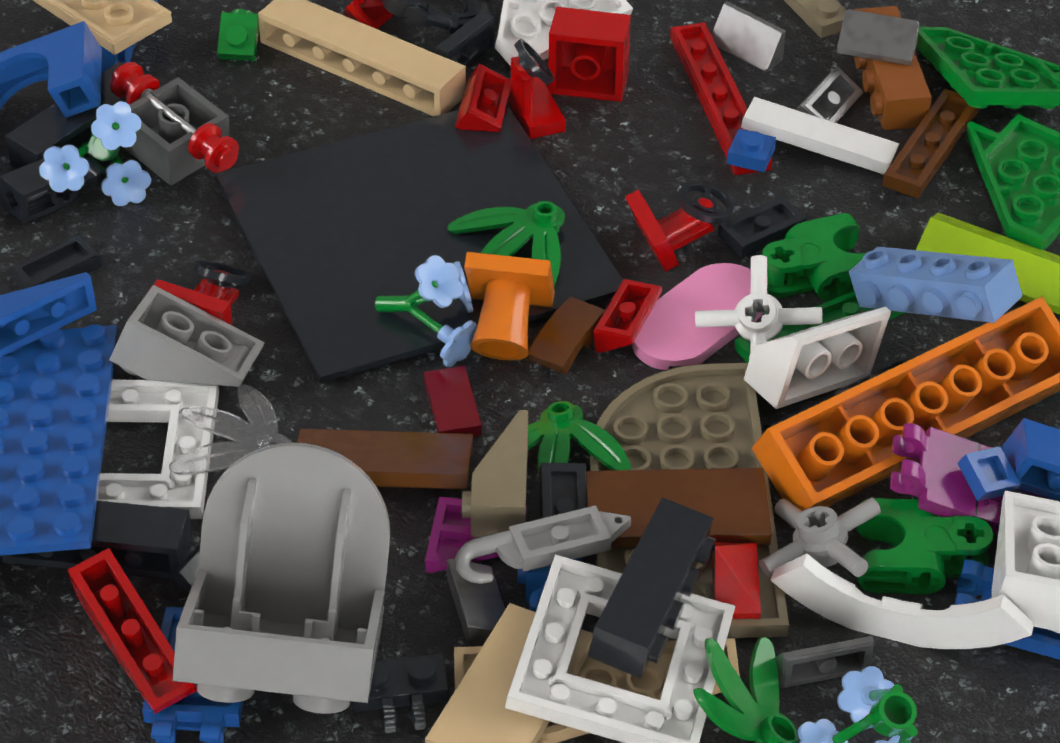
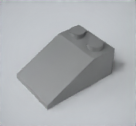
M153 285L127 320L109 361L119 365L125 372L138 375L146 380L239 387L265 342Z

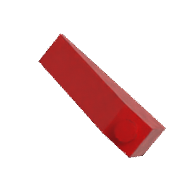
M109 548L68 569L78 600L154 714L197 691L194 683L172 681L175 652Z

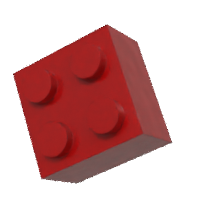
M556 7L549 31L548 67L555 77V80L548 85L550 94L622 102L629 75L631 15Z

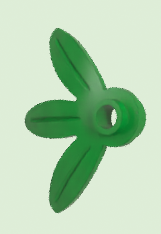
M540 201L529 206L527 209L516 207L486 208L464 215L448 225L447 229L454 234L507 227L494 236L481 252L484 254L512 256L533 238L532 259L549 260L551 262L553 284L555 287L561 262V250L557 233L564 223L565 214L554 203Z
M568 401L552 403L542 412L540 416L541 421L528 425V451L542 440L538 453V472L541 462L568 463L570 438H573L584 450L609 469L631 470L628 457L617 440L596 424L583 420L582 409Z
M760 637L755 644L749 668L750 694L720 645L714 639L706 638L705 650L711 672L720 691L731 705L729 706L702 688H696L693 690L694 696L707 716L722 730L740 739L755 741V743H797L799 740L797 728L791 720L779 713L778 671L772 642L766 637Z

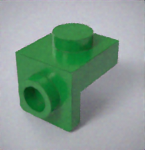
M235 9L232 13L221 12L217 49L219 59L256 61L258 34H260L258 14L245 9Z

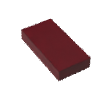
M465 366L424 372V385L437 433L473 434V437L482 436V424Z

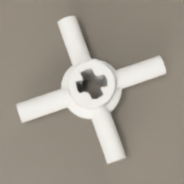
M755 255L751 257L750 294L740 300L735 310L696 311L695 323L696 328L735 326L738 333L750 341L751 353L755 345L774 338L780 332L783 325L822 324L823 313L822 307L782 308L780 302L775 297L767 294V257ZM764 312L765 315L762 316L761 322H753L756 319L757 313Z

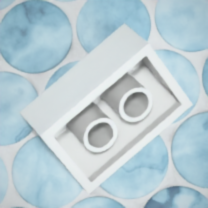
M882 307L823 323L755 345L749 356L744 380L775 409L847 386L870 375L891 311L887 307Z

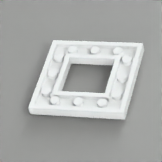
M112 379L107 422H161L169 424L161 474L100 473L97 500L189 509L190 519H202L218 406L219 386L155 380Z
M555 554L507 696L505 708L623 743H699L707 714L698 704L693 690L702 688L712 694L716 682L708 663L705 639H714L724 651L735 606L692 594L691 597L682 595L680 602L684 603V608L678 624L674 630L666 627L663 633L664 636L677 639L661 698L658 700L567 673L586 613L597 617L601 616L622 573Z

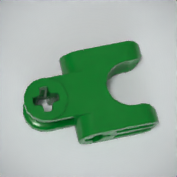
M841 213L805 221L792 227L784 240L767 244L762 252V255L767 257V294L775 298H787L794 294L815 290L821 300L830 301L854 291L849 271L866 254L848 252L854 248L859 235L860 227L850 214Z
M874 498L880 506L881 513L856 527L862 538L868 541L885 542L894 547L887 550H872L862 557L867 561L868 569L857 579L860 586L865 591L871 593L932 594L944 587L946 578H959L962 573L964 560H967L968 555L971 557V560L980 562L987 567L989 565L990 558L987 551L992 546L994 533L986 521L972 516L941 517L918 509L919 499ZM968 530L970 531L969 541L965 538Z

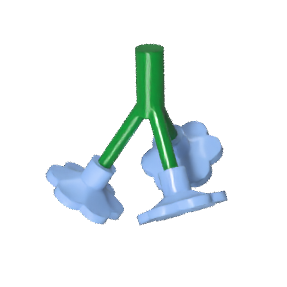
M433 255L426 260V263L419 265L415 270L416 279L420 283L417 291L410 295L378 296L375 300V308L377 312H409L438 333L437 338L445 343L440 357L443 359V364L451 368L457 361L464 360L471 350L470 344L477 324L469 320L462 327H457L454 330L448 325L442 326L418 308V304L432 300L438 307L445 308L452 303L453 299L459 298L466 306L468 313L473 312L469 289L460 262L457 261L454 264L445 263L440 256Z

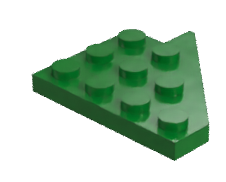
M919 27L916 48L969 106L980 109L987 108L988 105H1003L1012 109H1019L1022 105H1033L1044 109H1054L1056 106H1060V65L947 27Z
M1019 114L1000 133L970 121L967 124L966 138L1006 237L1041 250H1046L1060 234V132Z

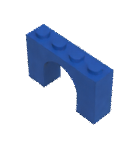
M85 21L0 52V110L16 92L32 83L48 80V92L65 118L101 105L102 48Z

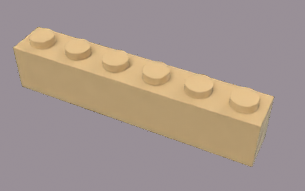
M273 0L258 13L260 42L431 116L448 113L462 100L466 85V66L307 0Z

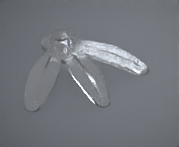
M240 385L237 389V396L242 411L249 423L234 414L214 408L186 407L181 409L179 413L183 420L232 441L211 443L190 450L173 460L169 464V469L176 475L228 469L237 460L257 449L292 442L287 437L277 433V418L269 400L252 386Z

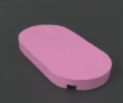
M717 263L707 265L695 271L656 301L632 344L634 354L645 364L661 370H669V366L684 367L703 363L738 336L739 333L735 326L696 328L695 312L735 310L740 300L750 294L751 269L732 263ZM764 312L757 313L756 319L753 322H756Z

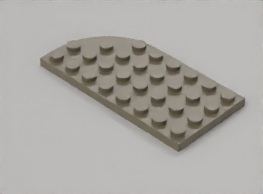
M748 363L690 365L670 369L647 377L632 385L613 400L596 424L611 434L621 445L628 457L631 470L763 468L752 450L753 445L762 436L756 390L744 380ZM590 455V471H611V469ZM765 470L764 477L772 538L771 545H757L761 619H732L727 638L788 637L789 622L785 593L771 581L772 575L767 577L759 565L760 560L778 551L769 480ZM636 547L611 548L609 551L597 553L596 565L597 567L623 573ZM710 556L706 565L698 562L695 568L700 570V575L692 594L713 599L712 561ZM668 637V640H677V639Z

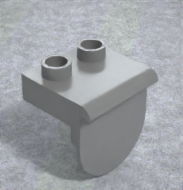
M280 443L257 449L243 456L223 473L210 493L203 514L199 567L176 629L172 681L197 684V691L201 696L224 703L245 701L254 695L255 690L292 694L293 702L296 706L309 712L321 714L341 712L349 707L350 701L368 703L384 612L383 604L390 547V521L386 505L379 490L359 466L343 455L318 445Z

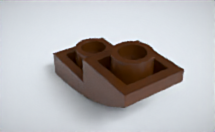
M570 296L550 317L528 350L530 361L567 375L582 346L589 348L593 342V331L605 309Z

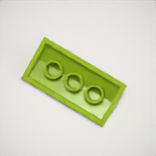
M939 212L930 217L916 250L1013 260L1022 297L1019 300L1029 303L1043 297L1051 311L1060 315V256Z

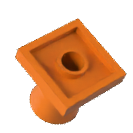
M467 252L464 268L471 299L484 300L479 322L470 344L471 349L482 356L498 360H520L526 358L529 354V305L553 307L555 291L551 262L549 260Z

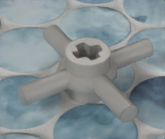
M874 498L864 501L838 517L833 509L824 506L812 507L802 512L787 499H781L776 503L775 513L796 530L793 533L792 543L759 561L760 568L767 577L773 574L775 568L806 553L824 567L839 563L856 577L862 576L867 571V561L845 544L848 540L847 532L881 513L880 506Z

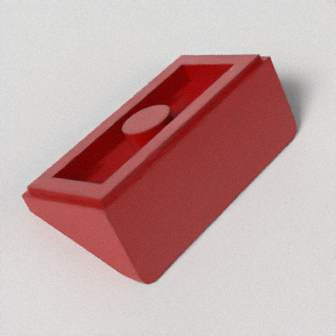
M478 64L466 82L455 128L499 132L504 118L511 80Z
M623 279L593 331L595 351L602 353L633 344L662 293V286Z

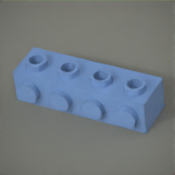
M876 247L873 251L866 253L863 259L849 271L859 307L878 309L887 307L890 311L995 323L1022 297L1013 260Z

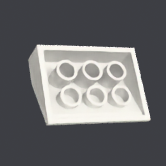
M1005 491L1001 507L992 582V598L1004 594L1034 622V627L1052 630L1056 633H1060V502Z

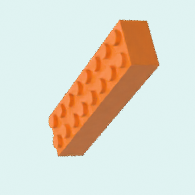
M1040 297L1002 315L995 323L988 322L769 427L753 445L752 450L782 499H787L802 512L817 506L830 507L890 477L893 471L900 472L901 462L904 459L913 460L917 463L920 462V460L901 457L892 452L893 437L895 435L903 437V428L906 423L919 425L923 428L924 433L930 427L966 439L1059 392L1060 323L1044 298Z

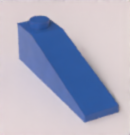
M85 272L0 295V357L96 311L97 306L91 276Z

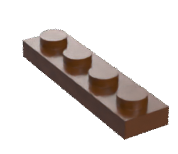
M944 89L884 173L882 186L919 199L967 129V124L978 113L979 108L969 106L959 93Z

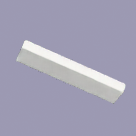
M757 97L753 98L741 125V128L773 136L776 137V140L883 175L894 161L899 147V143Z

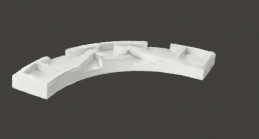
M807 553L775 568L771 577V581L789 596L833 622L852 630L923 648L973 649L991 647L1031 636L1034 622L1004 594L975 603L950 605L945 610L923 609V604L902 601L883 596L882 601L864 595L855 587V584L834 574Z

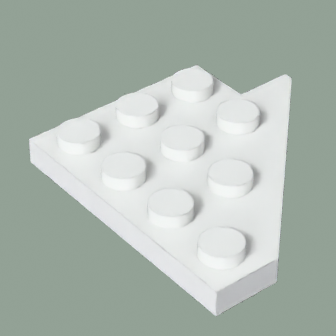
M503 0L495 49L511 66V58L518 56L514 44L519 39H523L545 60L549 55V31L556 7L631 15L633 7L626 0Z

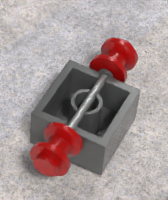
M135 62L125 63L114 70L110 82L111 92L119 98H126V102L131 108V113L138 115L141 119V128L135 132L136 142L131 147L123 148L171 186L203 166H206L213 173H219L228 170L235 164L238 158L239 145L235 139L230 137L229 116L178 77L160 87L158 79L150 74L144 75L143 68Z

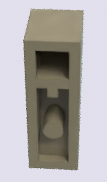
M528 410L518 411L472 472L471 491H463L462 518H471V537H484L509 531V526L526 522Z

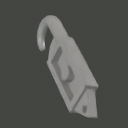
M595 505L509 526V531L476 538L465 543L457 551L455 558L456 570L462 578L469 582L483 584L492 582L494 576L491 573H479L471 569L470 561L473 558L497 552L501 560L508 566L522 569L524 572L552 565L555 554L569 559H577L611 550V543L631 526V516L598 511Z

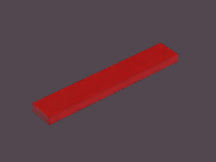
M706 22L671 27L670 39L727 158L728 150L738 130L743 129L741 125L748 108ZM772 157L765 171L772 170ZM730 165L735 176L759 172Z

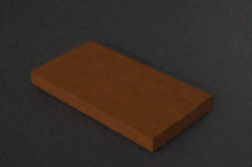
M300 429L297 443L318 445L343 455L359 466L378 487L468 488L473 434Z
M763 468L586 471L587 507L596 505L598 511L631 516V526L611 543V548L637 547L662 497L713 517L714 520L709 536L715 538L716 542L771 545L772 531Z

